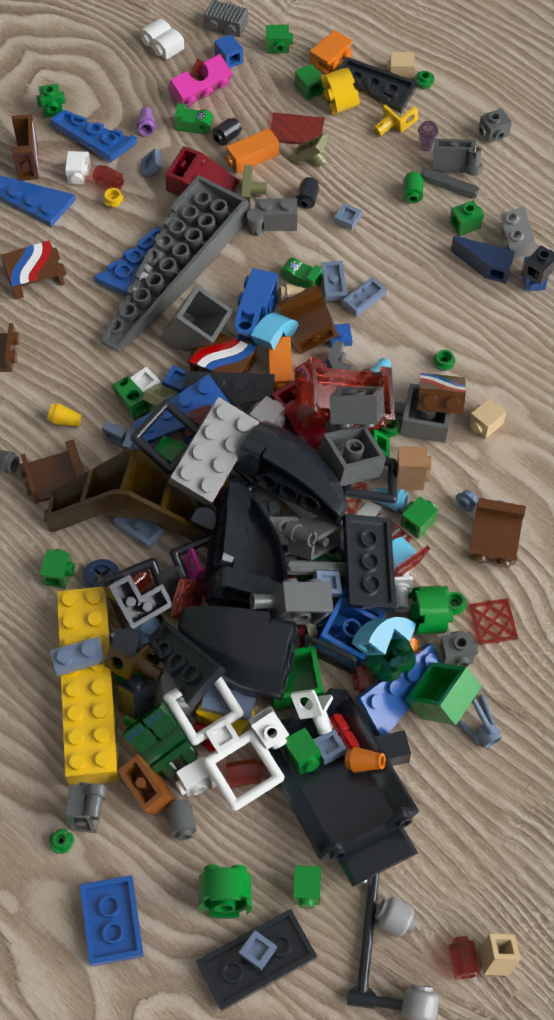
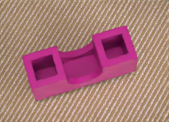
M220 54L203 63L200 72L205 80H194L188 71L170 80L168 89L177 103L191 106L198 98L202 96L206 98L217 88L223 89L230 84L229 81L233 73Z

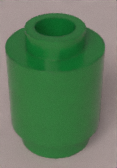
M409 172L403 179L402 197L408 203H417L423 199V178L417 172Z

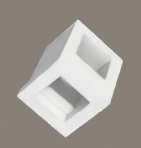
M68 151L65 169L68 184H84L85 176L89 175L91 167L89 152Z
M268 706L249 719L251 726L267 749L271 747L278 749L287 742L285 738L289 734L271 706ZM268 729H276V732L270 736L267 735Z
M204 757L176 772L178 781L175 784L182 796L185 794L187 797L192 794L199 795L207 789L208 785H211L212 788L216 787L215 782L203 764Z

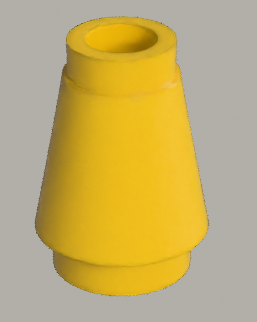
M52 403L47 421L52 422L53 425L79 427L82 414L60 403L57 405Z

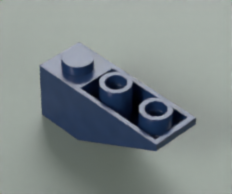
M453 236L451 252L484 278L507 283L515 251L464 237Z

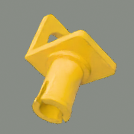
M384 104L382 106L384 119L374 125L373 130L379 137L392 127H395L402 133L418 120V109L414 106L403 116L399 117ZM413 114L411 120L406 123L407 118Z

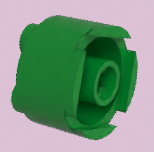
M448 586L411 587L408 592V598L412 599V604L408 611V619L416 624L414 635L444 634L447 632L448 623H452L454 618L452 608H448Z
M214 864L206 865L204 872L198 878V911L203 914V910L208 911L209 917L217 919L240 917V912L245 910L246 914L250 913L252 910V877L247 872V867L244 865H233L231 868H220V866Z

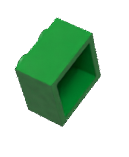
M315 646L297 649L283 699H272L274 711L294 708L295 705L291 698L293 692L314 690L317 696L324 695ZM300 698V703L306 704L309 698Z
M431 662L405 700L420 719L456 726L482 686L467 667Z

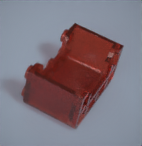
M312 357L294 369L297 424H300L302 428L318 426L322 427V430H326L324 425L331 419L330 396L337 387L383 386L385 414L378 424H375L374 427H369L368 430L384 428L388 423L395 420L392 367L381 366L380 372H372L368 368L361 372L327 368V363H322L321 358ZM352 424L351 427L359 426L361 424Z

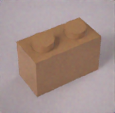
M399 446L397 456V489L424 490L425 482H429V470H431V456H427V447Z

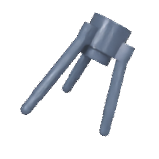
M480 695L485 714L477 699L474 698L472 701L483 723L476 729L477 735L461 719L457 724L474 740L477 746L483 744L484 748H488L501 740L502 737L484 695Z

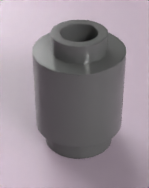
M186 799L170 802L168 804L167 816L171 836L180 841L192 838V834L197 831L192 806L189 805Z

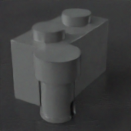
M435 138L433 170H438L439 172L458 171L471 176L480 175L482 173V163L480 162L482 149L476 146V140Z
M297 198L255 199V208L247 212L250 235L255 236V232H257V236L261 235L262 224L264 231H297Z
M318 516L302 524L289 521L283 532L284 538L289 541L288 552L310 561L340 546L342 524L338 527Z
M81 782L78 785L71 784L65 816L72 831L97 834L102 801L106 798L107 788L105 786Z

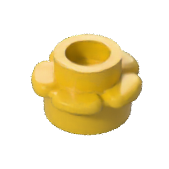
M110 188L105 192L104 203L110 207H118L123 202L124 197L120 190Z

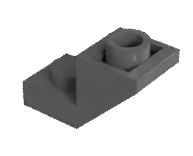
M335 340L327 356V364L335 377L334 385L336 388L351 387L354 380L352 365L344 363L346 353L343 352L344 343Z

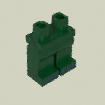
M164 700L145 713V716H141L128 726L122 735L128 744L131 743L155 774L160 771L168 780L177 775L176 772L180 770L174 762L177 757L180 756L186 765H189L199 755Z

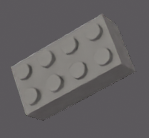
M218 397L167 483L208 507L215 499L236 463L243 441L258 425L259 421Z

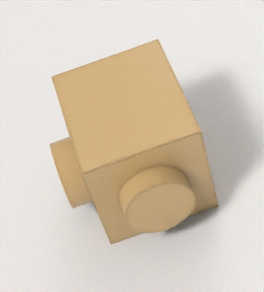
M391 52L390 60L386 61V71L411 80L414 79V52Z
M489 398L482 405H476L472 409L469 426L476 434H480L486 439L504 424L507 411Z
M489 934L479 949L484 975L509 976L521 960L515 934Z

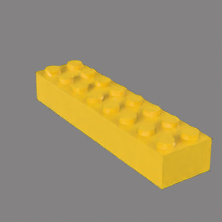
M103 587L57 591L60 648L99 637L106 660L108 650L112 645L109 598ZM102 663L62 675L65 777L69 787L71 784L78 785L81 782L99 784L120 781L113 671Z

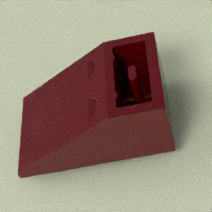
M185 146L182 147L165 173L166 191L178 196L186 190L198 175L232 192L235 191L240 183L236 177L205 154Z
M306 373L273 392L271 399L279 401L285 408V426L288 430L313 448H319L323 435L329 433L324 425L331 419L330 402L318 383L309 373Z

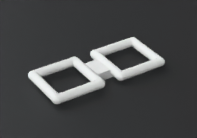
M222 677L214 685L231 712L197 733L176 701L177 698L182 696L181 692L177 687L164 695V701L192 745H198L209 738L216 749L215 752L203 759V764L231 810H239L284 781L282 771L256 731L250 729L238 736L233 729L231 723L241 718L244 712ZM251 742L272 776L236 798L215 763Z

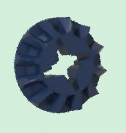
M98 559L85 567L82 580L86 588L104 587L103 580L97 581L96 572L102 576L105 574L108 576L120 570L114 562L107 559Z

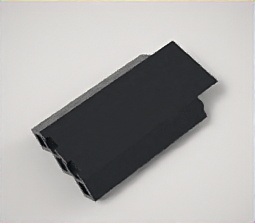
M330 688L324 694L332 695L333 697L326 710L328 718L336 713L341 714L350 728L349 732L352 731L360 748L385 755L347 690ZM295 707L284 719H280L289 736L303 728H306L312 739L323 735L318 734L313 718L300 719ZM268 729L267 735L270 736L276 732V729ZM284 745L278 749L273 747L268 749L284 775V781L278 785L319 860L338 861L352 887L419 854L404 828L413 822L412 818L420 811L386 755L385 767L383 769L354 773L346 768L345 754L325 765L322 761L315 770L300 775L285 753Z

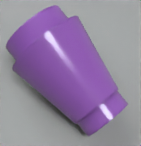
M149 107L141 109L136 124L137 130L143 136H150L156 130L152 109Z

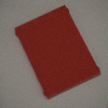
M273 112L270 130L279 143L299 145L322 134L325 118Z

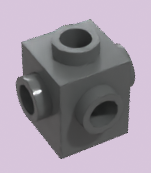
M502 108L485 113L480 117L479 134L485 138L488 144L499 141L510 135L512 121Z
M454 631L450 634L442 635L440 650L443 663L464 667L473 664L475 655H478V644L476 640L472 639L471 632Z

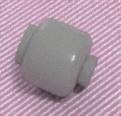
M390 897L388 900L383 899L375 913L378 927L397 938L403 936L406 932L410 934L417 921L413 918L414 908L397 897Z
M411 984V988L406 989L403 994L401 1011L403 1017L410 1020H436L439 995L433 992V987Z

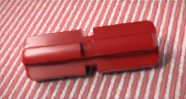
M337 713L333 714L329 718L333 726L332 729H335L347 751L354 747L360 748L352 731L349 732L350 728L343 716Z

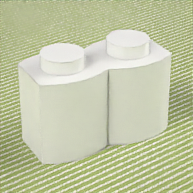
M161 18L141 29V39L144 45L154 49L155 54L165 60L185 49L182 35Z

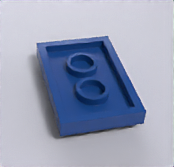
M129 875L81 884L80 893L90 967L144 957L133 876Z

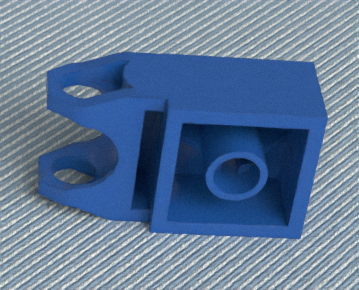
M252 268L250 276H246L244 281V293H240L238 298L239 308L234 327L237 333V340L241 341L242 338L250 339L252 341L251 345L256 347L257 344L254 343L251 334L266 315L274 313L278 301V273Z
M345 587L342 590V595L335 599L333 612L326 617L316 638L353 655L357 660V668L364 661L366 654L352 644L353 638L358 630L367 622L383 619L386 611L347 608ZM313 642L312 646L351 668V660Z

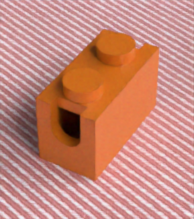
M333 30L310 50L309 65L312 64L324 75L336 71L346 57L350 58L352 56L353 50L350 49L353 40Z

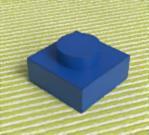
M350 323L335 324L339 336L329 340L331 348L335 340L343 342L344 347L352 346L353 340Z
M172 365L162 381L163 385L181 393L184 391L186 370Z

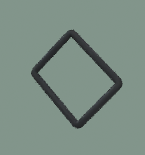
M303 634V648L308 647L309 640L351 660V668L317 652L316 654L318 659L352 675L356 674L357 660L353 655L313 636Z

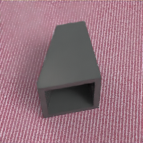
M196 285L179 306L160 338L177 350L212 345L233 310Z

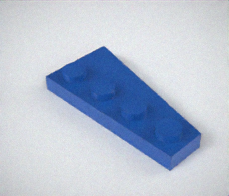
M66 110L61 111L50 119L52 127L110 163L137 144L138 137L130 135V137L122 135L120 130L114 129L111 131L104 128V124L87 122V118Z
M209 374L170 399L173 404L196 424L203 422L218 397L229 403ZM166 410L142 438L150 444L161 440L163 436L169 437L174 435V432L182 429L187 430V428ZM152 412L133 424L134 428L137 429Z

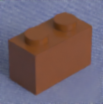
M139 755L134 756L118 770V773L143 811L157 816L168 807L170 802L176 800L160 775L154 773L143 757Z

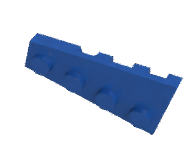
M0 175V201L50 227L56 223L76 200L75 194Z
M155 227L137 242V246L125 251L123 257L117 262L113 261L107 266V270L102 274L98 273L95 275L94 281L121 295L127 296L129 286L133 285L140 265L148 250L152 249L157 233L160 234L162 229Z
M425 644L415 652L416 663L409 673L404 671L400 674L401 678L394 681H376L355 697L376 736L389 734L408 710L410 705L405 699L430 663H442L432 644Z

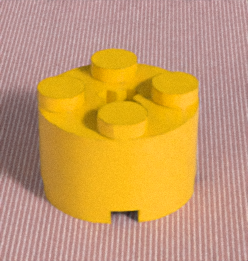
M348 67L320 76L322 85L326 88V90H323V95L326 102L330 101L329 108L332 115L360 105L357 89L355 90L353 85L355 81Z

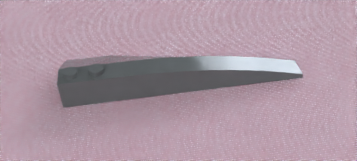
M198 175L173 203L169 217L165 218L160 234L157 233L152 249L148 250L140 265L133 285H130L127 290L124 302L120 303L116 317L112 318L101 339L102 344L119 353L169 308L247 222V212L250 210L248 200Z

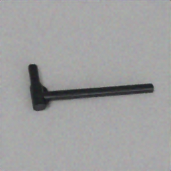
M379 873L368 879L358 984L348 991L347 1005L402 1011L403 999L376 996V993L371 988H368Z

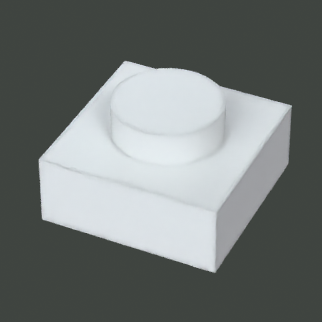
M147 367L130 377L143 393L160 384V380Z

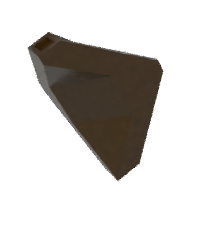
M127 449L52 490L48 509L44 513V522L47 523L49 532L62 530L99 515L152 520L191 541L208 535L212 531V529H207L190 520L192 511L196 507L203 505L167 483L170 475L144 451L138 449Z

